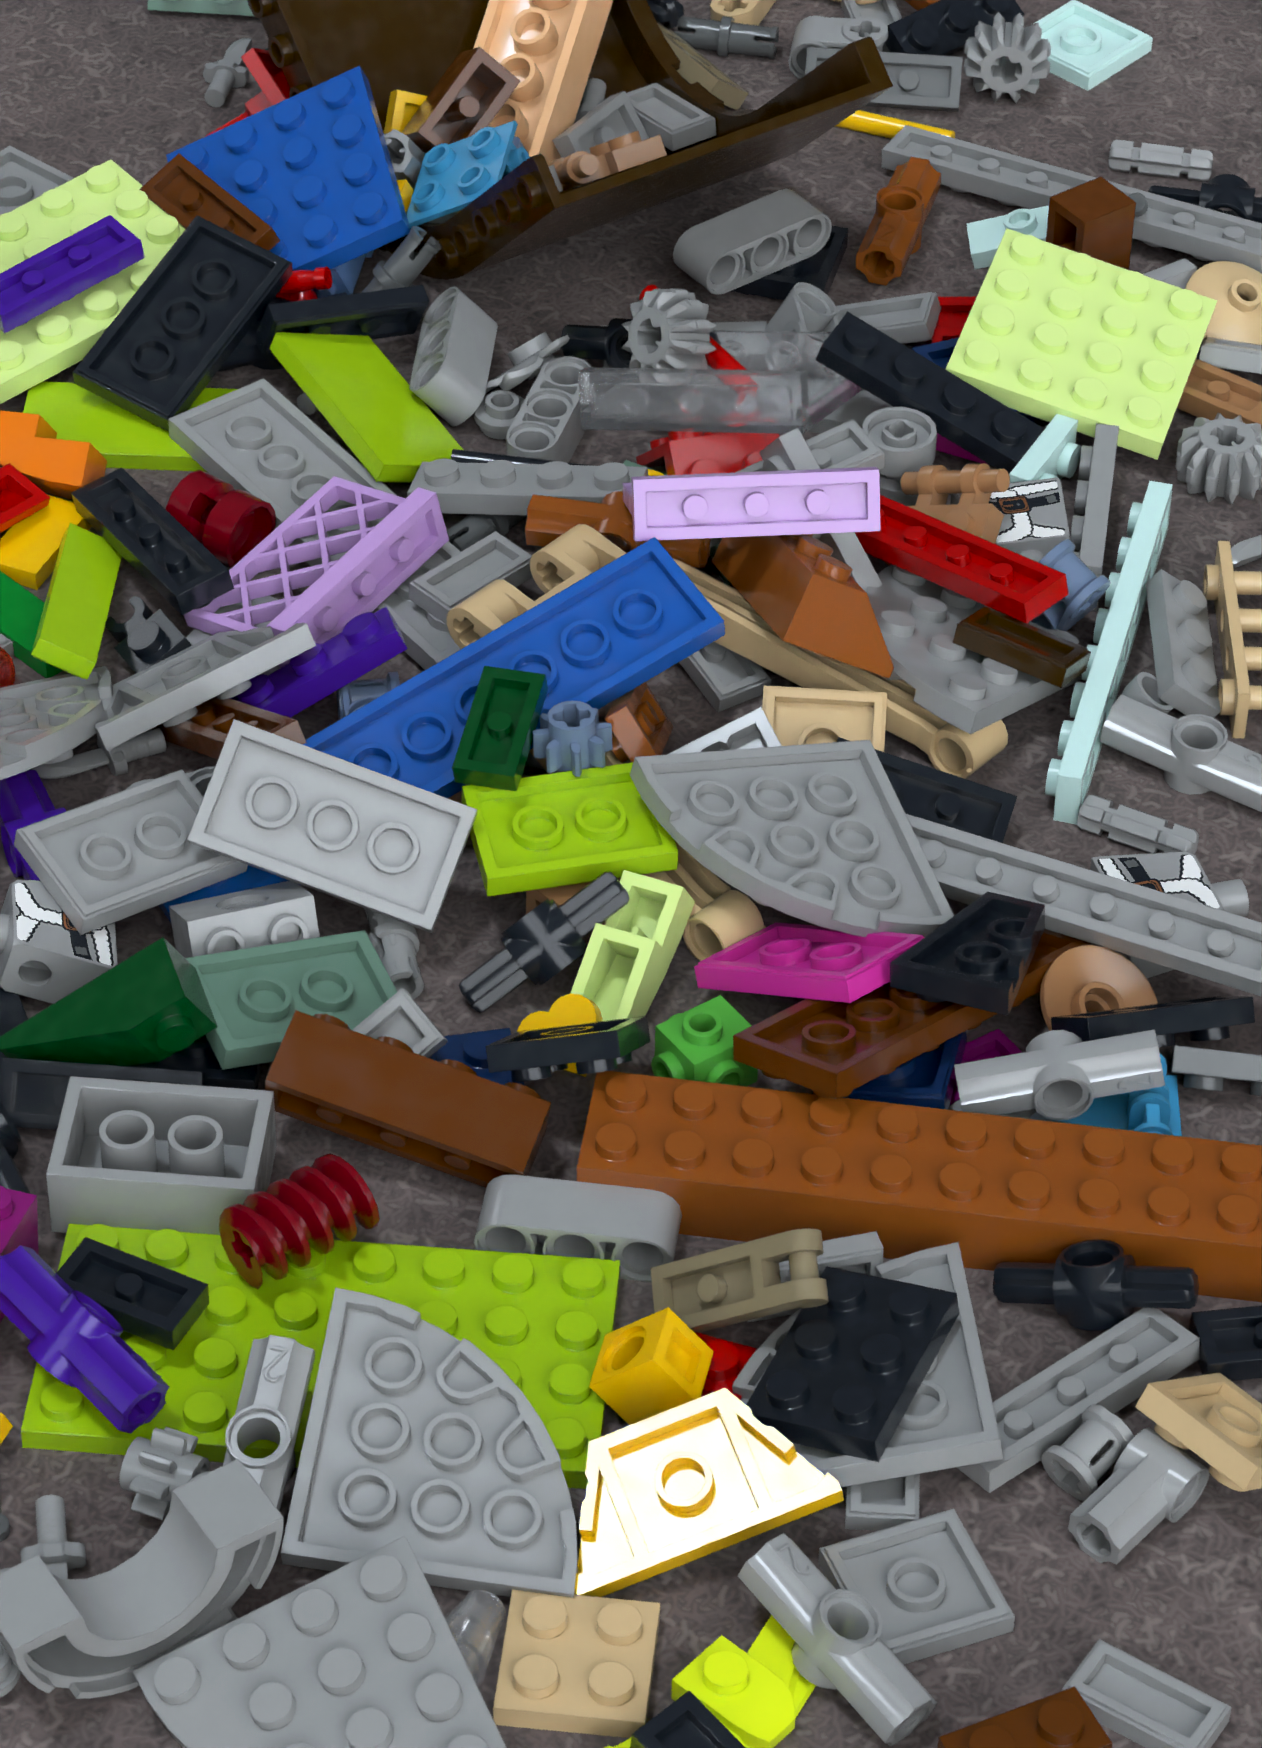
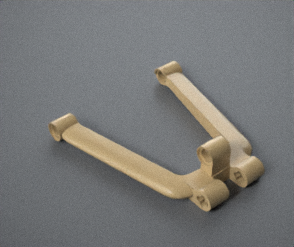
M578 524L535 552L530 559V571L533 579L545 593L544 595L533 601L507 581L496 579L449 610L446 616L449 633L454 642L463 649L623 556L626 552L594 528L586 524ZM674 559L724 620L725 635L714 642L803 688L886 692L885 730L916 745L928 754L929 760L935 769L966 779L1003 751L1008 744V733L1002 719L969 734L914 702L916 689L904 680H888L880 675L782 641L736 589L682 561ZM532 748L529 752L534 756ZM612 750L605 752L606 766L623 764L617 759ZM535 758L547 771L546 758ZM676 841L678 849L677 870L642 874L682 886L694 899L695 904L683 932V938L691 954L700 961L766 928L760 911L748 896L737 890H730L731 888L701 865Z

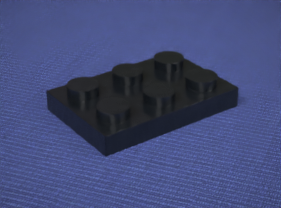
M826 1266L820 1278H824L827 1281L829 1302L821 1306L801 1309L746 1405L751 1408L752 1415L765 1426L774 1427L792 1443L879 1462L959 1316L957 1293Z

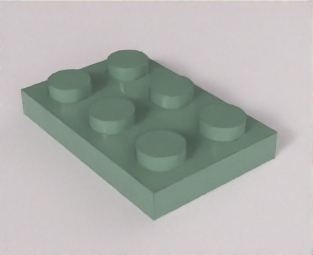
M365 930L185 958L196 968L218 1026L205 1035L222 1070L273 1062L295 1010L311 1016L318 1013L334 1016L346 1023L350 1030H353L397 993Z

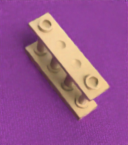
M1218 541L1215 565L1206 564L1204 568L1203 594L1206 600H1214L1224 672V679H1220L1218 688L1219 715H1229L1232 738H1245L1248 710H1262V686L1250 685L1248 671H1262V647H1245L1242 632L1262 633V609L1239 608L1237 595H1262V572L1234 571L1230 541Z

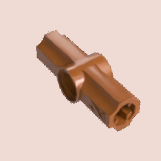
M910 157L909 161L905 164L897 165L888 186L880 189L877 193L876 212L856 254V269L863 272L870 283L887 286L893 278L901 277L910 255L917 252L921 247L922 228L941 186V173L931 166L928 159Z
M614 491L607 494L601 503L533 494L527 508L525 526L527 545L544 547L578 524H586L594 528L626 553L647 542L635 541L633 539V517L623 501V491ZM711 538L658 540L672 558L692 567L705 568L710 554Z

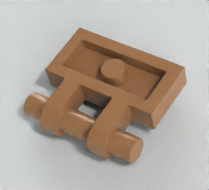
M635 131L589 148L590 153L577 151L566 157L558 158L550 162L548 166H555L563 191L667 156L660 135L641 140L639 131Z
M985 463L966 464L962 470H947L943 465H925L919 471L905 472L902 475L901 489L906 495H918L915 506L908 507L994 544L996 543L1004 514L992 503H988L992 492H1005L1008 490L1010 477L1007 470L991 469ZM962 493L958 504L945 505L949 494Z

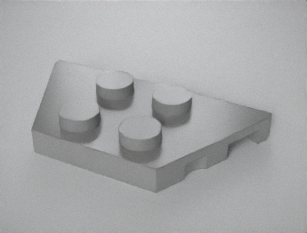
M296 623L274 636L271 627L253 628L242 632L238 630L219 632L112 685L113 696L110 698V704L107 708L108 719L96 723L94 727L104 750L108 751L160 724H163L164 727H171L183 723L197 714L196 706L216 696L217 699L223 700L243 693L251 687V678L315 647L316 644L306 623Z

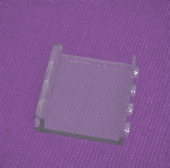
M713 330L712 332L717 334L721 346L747 370L712 369L710 366H708V369L586 367L578 372L581 429L786 434L799 428L801 434H804L864 389L816 361L821 345L831 332Z

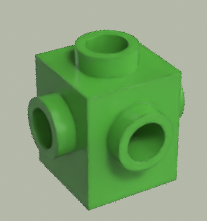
M721 995L684 1013L673 1015L667 1021L655 1026V1056L651 1062L654 1076L737 1086H748L757 1082L758 1069L733 1060V1035L752 1025Z

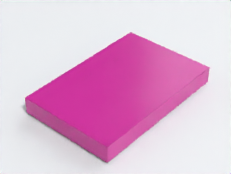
M775 922L698 962L694 969L698 988L851 1003L890 982V963L925 937L918 934L895 932L867 934L866 937L820 926Z

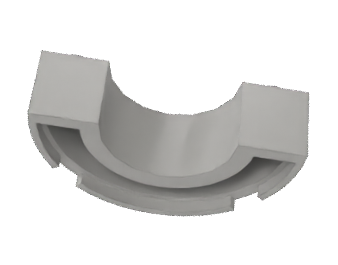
M239 1458L213 1471L200 1473L188 1483L172 1490L170 1510L156 1535L136 1555L110 1571L87 1579H61L50 1572L39 1555L11 1568L1 1569L0 1643L24 1677L36 1688L48 1694L55 1687L69 1688L76 1699L110 1696L131 1690L139 1686L132 1672L133 1670L238 1619L231 1610V1607L242 1596L250 1583L254 1589H261L268 1578L281 1546L284 1517Z

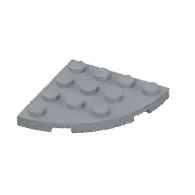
M891 564L877 574L883 584L881 587L868 586L866 589L894 666V670L888 680H904L916 689L914 702L969 734L1082 680L1081 674L1060 688L954 644L953 639L957 624L982 607H985V605ZM1031 621L1027 623L1075 644L1079 643V640L1068 632L1056 629L1048 630Z
M106 666L93 668L88 680L69 673L0 688V780L42 764H52L68 760L73 757L72 749L97 733L94 727L96 723L108 719L107 708L110 704V698L113 696L111 674Z
M870 740L640 756L634 759L630 777L642 800L661 826L701 865L763 906L772 907L789 916L820 927L862 937L878 932L918 934L926 937L954 916Z
M959 1242L924 1249L875 1266L877 1277L957 1293L959 1316L879 1462L793 1443L795 1451L824 1475L827 1472L838 1480L841 1487L1002 1460L1001 1440ZM801 1309L796 1311L772 1332L750 1357L732 1385L733 1393L741 1395V1401L744 1404H747Z
M335 1288L281 1548L282 1564L335 1571L406 1536L430 1586L511 1597L513 1589L574 1598L576 1574L578 1573L574 1508H572L570 1492L561 1468L559 1454L543 1421L523 1392L499 1365L465 1338L459 1341L441 1328L422 1320L420 1312L374 1295Z
M406 1536L132 1671L153 1711L172 1737L183 1748H507Z

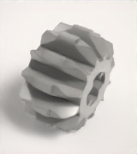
M998 12L994 16L993 26L979 21L975 27V37H968L965 42L964 53L967 58L964 60V72L966 76L974 77L973 87L976 93L991 88V97L994 103L1001 97L1002 93H1009L1015 103L1021 98V89L1035 94L1039 89L1040 79L1047 78L1050 72V62L1048 61V57L1051 55L1050 42H1048V39L1041 38L1042 29L1039 27V23L1023 27L1024 17H1022L1021 13L1017 14L1012 22H1005L1004 17Z
M657 288L652 291H645L643 300L630 303L633 319L622 324L629 332L628 341L622 346V349L632 353L629 369L638 371L642 374L644 381L651 382L654 385H683L686 382H693L695 374L708 370L705 354L717 350L709 341L710 333L717 326L706 320L709 304L696 300L695 293L674 288Z
M1217 413L1214 420L1203 417L1196 418L1193 426L1183 429L1182 437L1178 440L1175 466L1177 480L1187 483L1189 494L1205 492L1208 502L1218 496L1224 497L1232 505L1237 495L1253 500L1256 491L1262 490L1261 424H1245L1241 415L1234 419H1227L1220 413Z

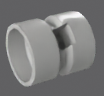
M887 407L876 410L865 418L862 429L884 452L885 468L879 470L880 495L906 506H915L918 495H906L903 493L901 477L905 472L919 471L922 466L933 465L937 440L936 424L928 415L916 409Z

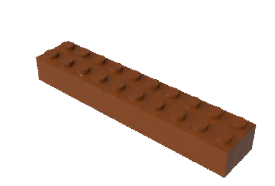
M615 1071L596 1073L577 1164V1181L664 1192L674 1198L680 1205L682 1218L679 1234L748 1242L790 1230L811 1228L821 1230L822 1241L877 1231L884 1247L883 1258L896 1259L924 1249L959 1242L964 1268L994 1271L996 1265L1001 1262L1056 1263L1058 1255L1072 1244L1087 1240H1108L1119 1244L1123 1248L1124 1254L1132 1255L1136 1266L1190 1267L1198 1275V1295L1262 1302V1145L851 1098L829 1099L819 1097L816 1094Z

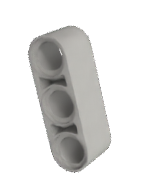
M790 189L778 190L689 228L679 237L674 246L673 260L678 268L712 294H725L818 253L830 237L832 229L831 220L795 191Z
M456 286L442 292L429 306L424 315L409 384L410 390L452 427L465 422L483 401L498 328L497 322Z
M563 356L549 360L542 367L507 431L506 455L562 462L570 461L592 417L593 370L589 363L577 357Z
M502 1175L492 1179L487 1184L474 1238V1246L476 1250L597 1258L601 1260L611 1259L612 1261L620 1260V1279L652 1282L650 1268L674 1261L682 1212L680 1205L674 1198L656 1190L524 1175Z

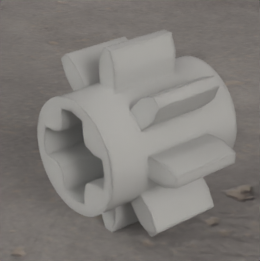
M165 1427L164 1430L159 1428L153 1429L151 1440L140 1436L133 1440L124 1456L119 1477L122 1489L136 1493L131 1506L132 1511L164 1521L170 1510L172 1490L188 1483L196 1475L210 1470L207 1458L193 1454L198 1441L197 1436Z

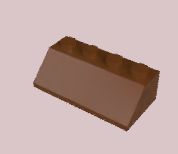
M813 534L728 537L721 539L711 562L782 641L882 677L890 678L894 666L869 597L850 576L853 569L847 564L831 557L834 550L830 546L813 538Z

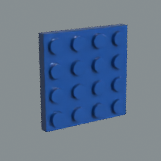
M360 66L166 155L169 163L178 153L181 154L271 226L280 242L270 252L292 262V271L314 270L319 267H329L331 270L410 233V225L369 80Z

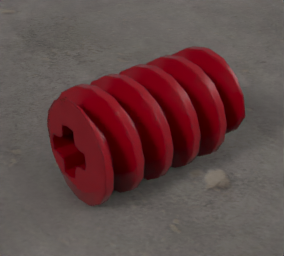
M329 1153L316 1158L311 1167L304 1166L294 1170L289 1179L283 1178L270 1183L266 1192L258 1191L248 1195L243 1205L237 1203L226 1207L220 1215L219 1232L222 1246L238 1274L249 1285L259 1289L263 1284L261 1267L275 1280H281L287 1276L289 1271L287 1258L296 1266L304 1267L310 1264L312 1258L310 1245L318 1253L328 1254L333 1251L335 1245L333 1234L343 1242L355 1239L357 1234L356 1222L365 1229H373L378 1226L380 1217L373 1194L361 1175L344 1159Z

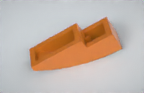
M0 410V468L10 463L43 492L72 499L71 492L105 475L107 460L90 442L56 439L57 432L39 414Z

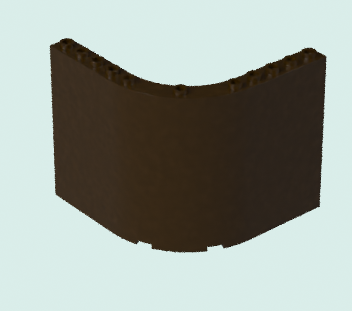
M247 0L253 15L262 22L269 39L268 49L271 59L278 68L282 69L289 85V98L360 66L369 80L383 133L391 91L398 89L428 96L457 55L474 48L489 0ZM613 0L588 80L598 78L605 82L606 92L604 100L622 91L628 93L647 85L658 83L714 117L717 135L675 151H671L664 146L667 156L598 179L578 188L575 187L559 192L544 156L542 154L531 156L444 223L426 222L417 225L427 231V233L414 250L415 252H419L431 236L441 246L439 253L434 255L420 274L433 279L448 280L459 278L776 162L798 152L893 87L873 38L869 36L848 44L759 109L741 108L736 111H729L724 109V101L711 94L699 82L689 85L677 72L681 61L665 39L647 0ZM407 235L383 245L379 249L393 254Z

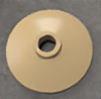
M1231 261L1212 262L1195 271L1187 282L1185 289L1217 300L1203 340L1212 337L1262 345V274L1249 266Z

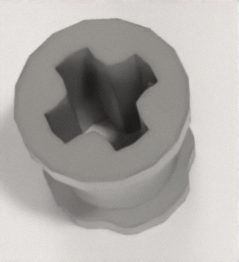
M1095 1404L1089 1406L1082 1413V1424L1061 1446H1050L1041 1457L1044 1469L1056 1485L1081 1501H1085L1098 1489L1097 1481L1117 1462L1125 1447L1134 1438L1129 1427L1118 1416L1111 1413L1105 1407Z

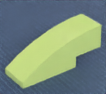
M623 871L620 883L628 892L630 900L627 905L609 917L604 925L595 923L570 993L580 994L593 1001L601 1011L602 1021L645 1016L667 973L695 904L694 899L684 887L630 871Z

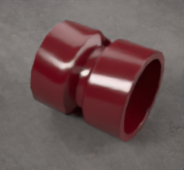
M201 470L192 472L183 478L172 492L166 505V510L224 566L230 569L275 530L276 526L275 510L270 503L246 491L235 490L232 484Z

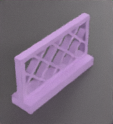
M877 467L631 477V483H623V501L633 517V539L635 541H648L654 537L657 540L881 531L880 473Z
M332 477L229 570L234 586L233 590L213 599L205 607L194 609L184 614L187 626L214 635L227 631H247L257 628L254 627L255 624L271 621L267 627H271L274 636L296 623H306L315 643L322 644L341 633L344 626L350 620L360 614L372 612L449 541L436 492L418 487L407 498H403L342 478ZM338 500L356 505L325 513ZM384 518L376 526L368 527L367 525L368 521ZM356 524L360 526V530L327 537V531ZM314 534L319 536L318 540L289 546L295 539ZM347 552L339 560H330V555ZM322 558V564L294 571L289 569V565ZM281 568V574L250 581L260 572ZM309 586L302 594L293 596L292 590ZM284 592V599L252 606L251 600ZM242 602V609L221 614L214 613L220 607ZM290 659L279 664V667L281 668L287 665L290 662Z

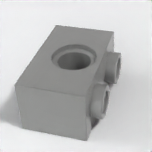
M292 881L169 906L175 948L184 958L320 937L314 896L301 885Z

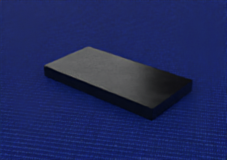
M196 215L73 371L74 384L169 432L168 419L187 411L291 277L292 262Z

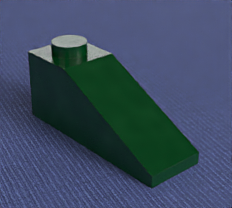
M162 937L1 1035L0 1051L7 1058L131 1066L162 1061L177 1051L189 1047L195 1040L218 1026L196 968Z

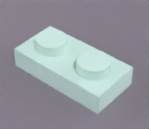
M1056 414L1010 472V483L1058 477L1061 481L1063 477L1071 478L1078 467L1081 457V446L1076 444L1078 420Z

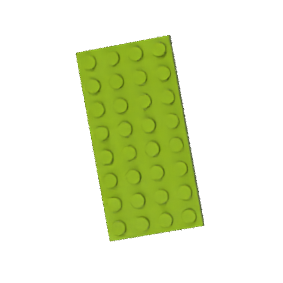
M68 1224L58 1271L83 1239L87 1237L208 1284L209 1305L174 1351L125 1331L121 1333L120 1337L169 1386L165 1395L166 1404L151 1422L139 1426L131 1434L119 1431L77 1387L63 1383L36 1362L21 1427L22 1448L125 1455L135 1438L140 1436L151 1440L153 1429L159 1428L164 1430L165 1427H169L198 1437L193 1454L205 1457L210 1462L224 1463L227 1451L225 1443L226 1428L230 1419L236 1413L253 1339H263L269 1335L295 1339L298 1343L314 1349L315 1352L314 1366L294 1448L295 1468H298L335 1288L374 1295L407 1306L420 1312L422 1320L441 1328L459 1341L465 1338L499 1365L518 1386L543 1421L559 1454L561 1468L568 1488L587 1489L585 1472L589 1441L603 1435L606 1408L605 1401L589 1387L605 1334L614 1331L620 1281V1260L612 1261L611 1259L602 1260L597 1258L334 1240L333 1251L328 1254H320L310 1245L312 1258L310 1264L304 1267L296 1266L287 1258L289 1271L287 1276L281 1280H275L261 1267L263 1284L257 1289L249 1285L238 1274L222 1246L220 1235L179 1232L173 1229L148 1230L110 1227L104 1224ZM257 1440L250 1443L243 1453L251 1458H264L271 1455L278 1445L270 1440Z

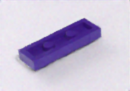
M108 215L0 273V330L3 333H7L16 327L22 326L38 315L64 301L72 299L75 295L144 259L141 240L111 215Z
M387 607L375 613L366 612L350 620L338 635L322 644L315 643V647L291 658L287 665L270 675L261 674L251 678V687L230 699L291 718L408 648L398 624Z

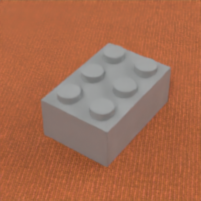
M70 1076L46 1173L51 1231L67 1233L68 1224H104L110 1227L148 1230L173 1229L179 1232L220 1235V1215L226 1207L237 1203L243 1205L248 1195L258 1191L266 1192L269 1187L276 1153L274 1091Z

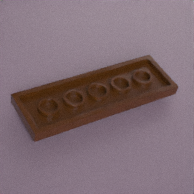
M1044 929L1012 1008L1019 1006L1023 1000L1040 992L1043 976L1057 957L1069 949L1091 945V943ZM890 982L851 1003L805 999L733 1035V1060L759 1069L763 1075L769 1078L785 1079L812 1089L813 1093L819 1097L829 1099L843 1098L850 1095L854 1089L881 1075L894 1072L898 1066L922 1053L937 1049L941 1043L958 1034L979 1027L983 1021L998 1013L949 1001H923L916 996V993L890 987Z

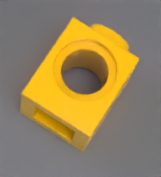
M667 1307L605 1334L589 1387L627 1424L632 1425L700 1398L714 1351Z

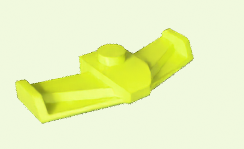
M771 1615L747 1653L722 1635L672 1679L671 1699L676 1701L686 1692L690 1691L745 1748H774L795 1729V1719L816 1685L810 1683L798 1672L793 1664L791 1654L795 1641ZM631 1738L615 1747L608 1745L604 1748H630Z

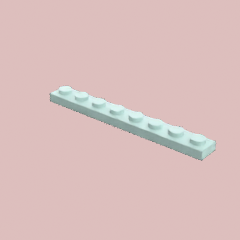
M1149 481L1143 503H1132L1127 527L1128 537L1122 536L1116 561V571L1121 573H1110L1109 580L1111 583L1105 595V607H1109V609L1099 608L1094 628L1093 643L1098 644V646L1087 645V649L1091 651L1086 671L1082 673V680H1085L1086 683H1075L1070 705V718L1075 719L1074 721L1064 719L1057 752L1058 756H1062V760L1052 758L1047 773L1045 795L1055 796L1053 817L1055 821L1077 825L1078 812L1081 804L1086 799L1103 744L1100 742L1102 727L1112 705L1116 701L1147 600L1145 583L1155 574L1167 535L1173 484Z

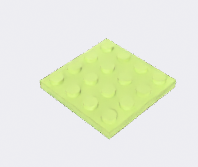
M1006 228L945 370L1005 406L1047 422H1051L1056 414L1078 420L1077 432L1095 438L1096 423L1119 426L1117 446L1158 460L1212 318L1217 300L1144 276L1139 272L1130 271L1092 258L1087 254L1054 245L1032 235Z

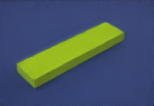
M73 523L69 524L61 540L31 655L79 678L88 680L97 661L122 556L103 537Z

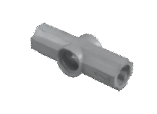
M1122 694L1114 702L1103 724L1100 742L1164 770L1163 774L1166 783L1178 792L1191 795L1212 791L1262 812V755L1228 741L1227 730L1221 722L1203 714H1189L1178 719Z
M1051 1030L1039 1034L1032 1039L1023 1053L954 1065L962 1111L991 1115L1036 1109L1045 1118L1055 1121L1069 1120L1086 1112L1093 1103L1094 1098L1165 1086L1155 1030L1082 1042L1081 1038L1072 1032Z
M269 1335L267 1338L253 1339L236 1413L230 1419L226 1428L225 1443L227 1451L223 1465L239 1458L280 1512L286 1482L290 1480L295 1469L294 1448L314 1366L315 1352L314 1349L298 1343L295 1339ZM257 1440H270L278 1445L271 1455L264 1458H251L243 1453L250 1443Z
M785 1533L766 1542L754 1556L746 1561L738 1577L795 1641L791 1654L793 1664L800 1675L810 1683L821 1688L838 1689L883 1742L888 1743L890 1747L908 1736L919 1724L929 1717L937 1702L879 1638L883 1624L880 1613L871 1601L852 1590H836Z

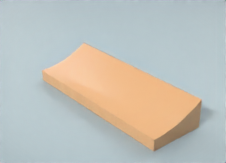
M489 0L474 48L481 47L518 78L520 83L488 127L495 128L515 120L518 125L514 136L520 138L529 157L542 154L547 165L561 158L552 140L575 122L613 0Z

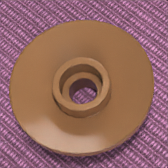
M1094 945L1074 947L1057 957L1046 970L1040 989L1041 1009L1049 1031L1052 1030L1051 1017L1087 1013V1010L1094 1012L1158 1003L1149 981L1135 964L1111 949Z

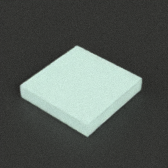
M1077 0L1069 1L1035 22L1039 23V27L1042 29L1041 38L1048 39L1051 45V55L1048 57L1050 73L1087 91L1146 55L1152 48L1153 37Z

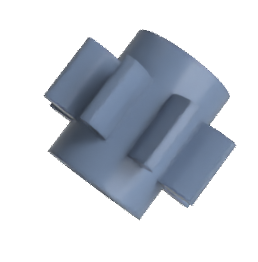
M564 701L554 705L548 714L542 713L540 715V729L532 731L534 758H546L547 772L549 773L572 771L575 777H580L582 769L604 768L606 766L605 752L613 750L611 723H599L598 709L592 708L587 703L581 701Z

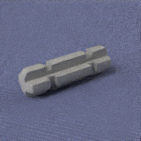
M1114 140L1110 147L1108 163L1112 171L1130 173L1131 168H1138V174L1180 179V174H1188L1187 180L1205 182L1211 176L1213 153L1208 150L1192 149L1191 154L1184 153L1183 147L1142 143L1141 148L1134 147L1133 141Z
M1088 795L1083 804H1081L1078 812L1077 826L1083 831L1097 836H1101L1103 831L1108 832L1107 838L1109 840L1146 853H1157L1158 850L1164 853L1186 851L1194 855L1196 853L1199 834L1194 829L1177 823L1174 824L1173 829L1167 827L1168 820L1122 804H1119L1118 809L1112 808L1113 801L1097 795Z

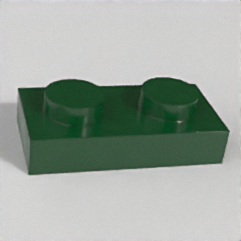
M484 666L452 766L456 783L517 792L533 740L532 731L536 730L548 691L546 674Z

